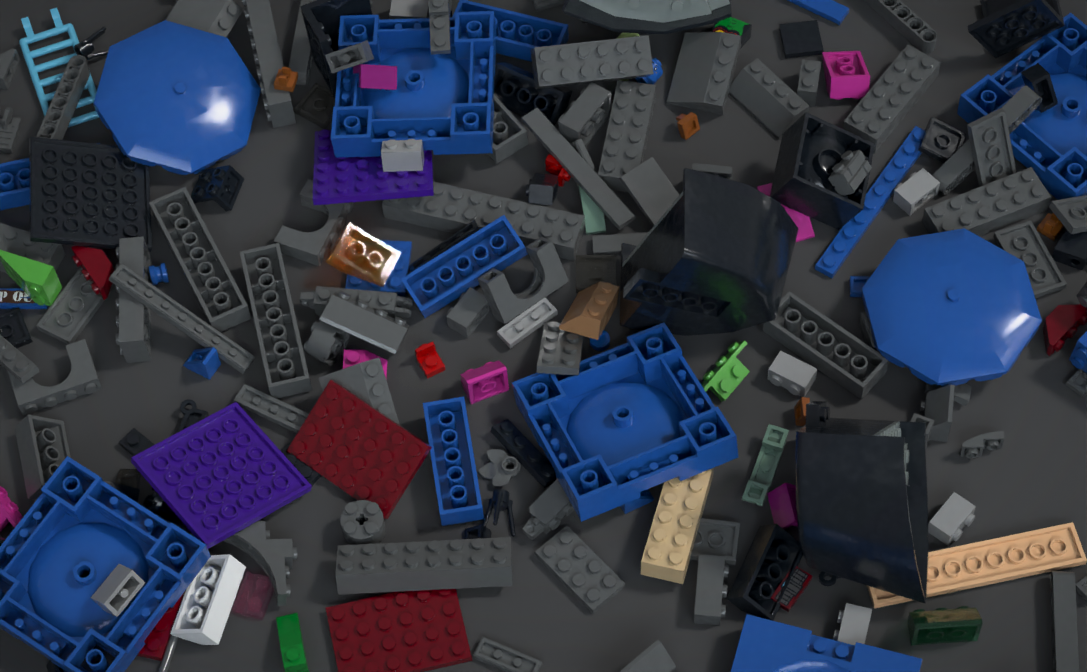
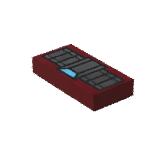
M796 566L780 601V607L789 612L811 582L813 576ZM789 573L770 599L777 602Z

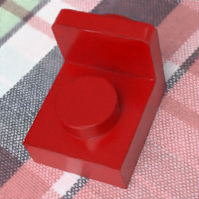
M548 154L545 159L546 171L552 175H558L559 186L563 187L565 182L570 180L571 176L552 155Z
M434 342L422 344L415 350L416 360L427 379L446 370L436 351Z

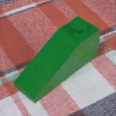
M298 613L276 617L285 672H309Z

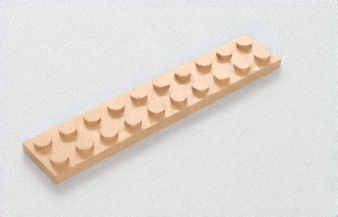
M1071 522L928 552L926 598L1085 565L1087 559L1074 523ZM867 586L874 609L913 601L906 597Z

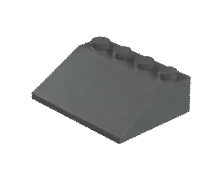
M177 0L165 20L227 37L244 9L232 0Z
M685 32L667 104L723 115L741 48V36L725 32Z
M380 357L319 377L322 391H324L330 380H334L399 424Z

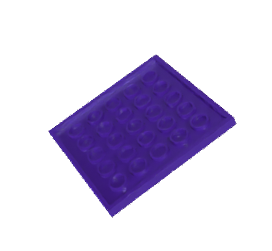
M331 130L315 131L313 205L434 196L432 150H423V171L383 172L381 156L335 158L331 141Z
M237 402L131 457V463L198 540L207 545L206 550L310 492L312 485Z

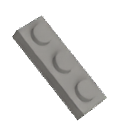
M543 298L499 329L497 335L509 348H512L544 325V322H548L558 315V311L546 298Z

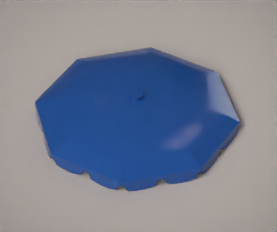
M164 20L109 47L94 106L105 127L110 129L112 137L121 152L132 161L147 166L159 165L163 169L176 174H197L211 167L218 160H225L246 147L261 88L227 37Z
M965 228L898 239L862 287L863 304L867 318L870 320V329L875 348L888 361L899 367L909 368L913 375L930 385L936 384L942 387L948 385L957 386L967 383L971 379L987 381L1001 377L1010 371L1021 355L1022 350L1031 341L1042 323L1024 261Z

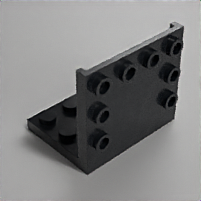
M316 0L300 6L314 63L334 97H336L337 72L331 73L325 55L339 50L340 16L372 15L369 0Z
M981 0L984 18L977 20L967 27L969 33L995 58H998L1064 27L1065 23L1059 0Z

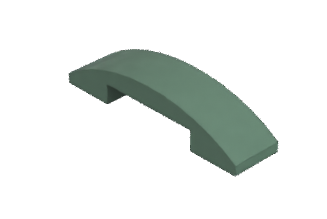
M578 185L583 215H585L586 235L605 233L604 213Z
M771 424L768 425L753 472L742 496L743 501L763 506L777 471L789 430Z

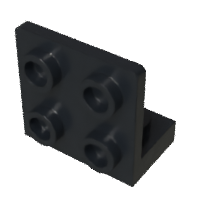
M231 165L203 170L199 174L191 198L194 203L214 200L225 211H231L244 178Z

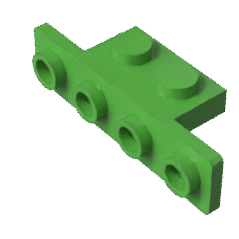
M745 340L738 343L736 341L733 342L727 349L729 352L715 362L716 367L703 376L704 381L701 385L705 392L710 389L721 402L730 396L750 372L736 358L747 345Z

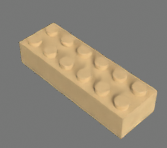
M714 468L679 481L678 477L664 482L641 560V575L679 584L684 583L700 519L702 518L711 486Z

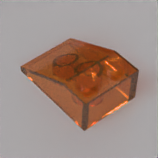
M349 222L342 230L325 262L343 273L383 287L401 253Z

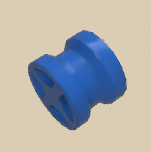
M161 263L156 267L153 265L149 266L153 286L158 285L159 282H169L165 263Z

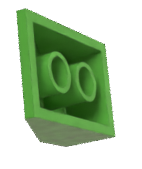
M0 250V260L6 273L36 304L51 307L62 289L54 267Z

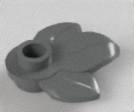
M491 449L487 450L490 462L479 469V474L486 479H493V487H502L509 483L511 477L516 476L520 472L521 465L515 457L508 456L505 451ZM508 466L514 467L513 469H507Z

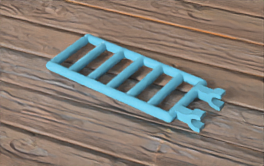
M57 7L50 9L56 28L34 34L29 18L21 19L27 37L21 38L19 44L44 117L49 108L48 101L53 99L56 91L45 94L43 87L60 82L63 73L42 80L39 79L38 73L67 64L77 54L75 52L36 66L33 58L70 46L74 48L79 43L73 24L63 25ZM65 32L69 34L70 39L33 51L29 50L28 44ZM91 73L84 90L88 89L90 96L80 99L76 109L92 103L94 105L97 90ZM96 111L74 117L71 119L68 128L99 118Z

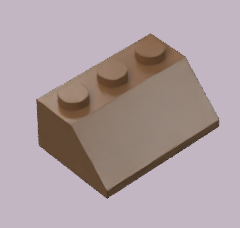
M600 281L578 292L559 329L598 340L617 306L619 286Z

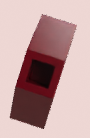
M81 246L71 247L74 253L72 259L77 267L81 265L83 268L81 272L86 281L91 280L92 284L90 285L96 295L100 294L103 300L107 299L112 286L109 277L114 272L110 260L101 249Z
M1081 304L1058 305L1045 318L1043 335L1047 355L1050 356L1054 351H1060L1065 344L1064 341L1067 338L1071 339L1076 334L1080 324L1085 325L1087 323L1086 307H1083Z

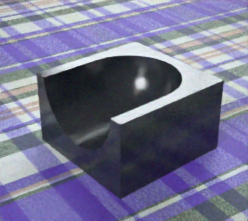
M805 112L782 134L770 197L784 206L839 230L863 210L870 171L854 193L841 196L838 195L834 189L835 186H832L828 179L833 172L832 168L840 163L842 160L841 156L845 152L857 150L862 151L866 157L865 160L871 165L875 144Z

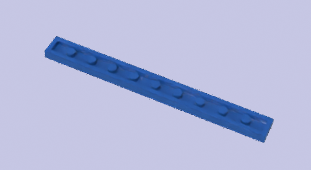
M917 126L913 128L867 192L863 210L842 227L816 263L815 270L830 278L835 276L892 196L895 187L902 182L922 152L918 148L925 130Z

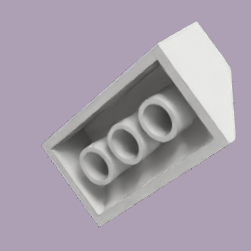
M230 554L211 555L186 589L170 634L201 645H219L246 566Z

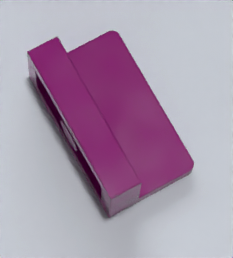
M368 64L353 66V73L359 74L360 88L397 89V66Z
M784 483L768 493L774 524L777 523L783 529L791 525L798 527L796 486Z

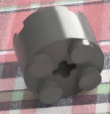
M315 321L311 327L312 334L304 344L303 350L310 356L331 366L338 361L334 359L337 354H343L350 335L323 321Z
M359 500L349 502L345 506L341 514L340 523L344 538L350 545L377 544L383 540L386 527L383 513L377 503Z

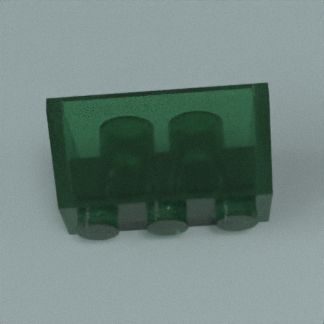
M961 606L957 609L937 608L933 611L917 609L909 612L907 620L910 643L912 646L977 641L983 621L978 610L968 606Z

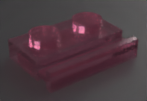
M249 571L246 572L232 608L233 613H240L243 616L259 620L264 619L274 593L268 576L255 575Z

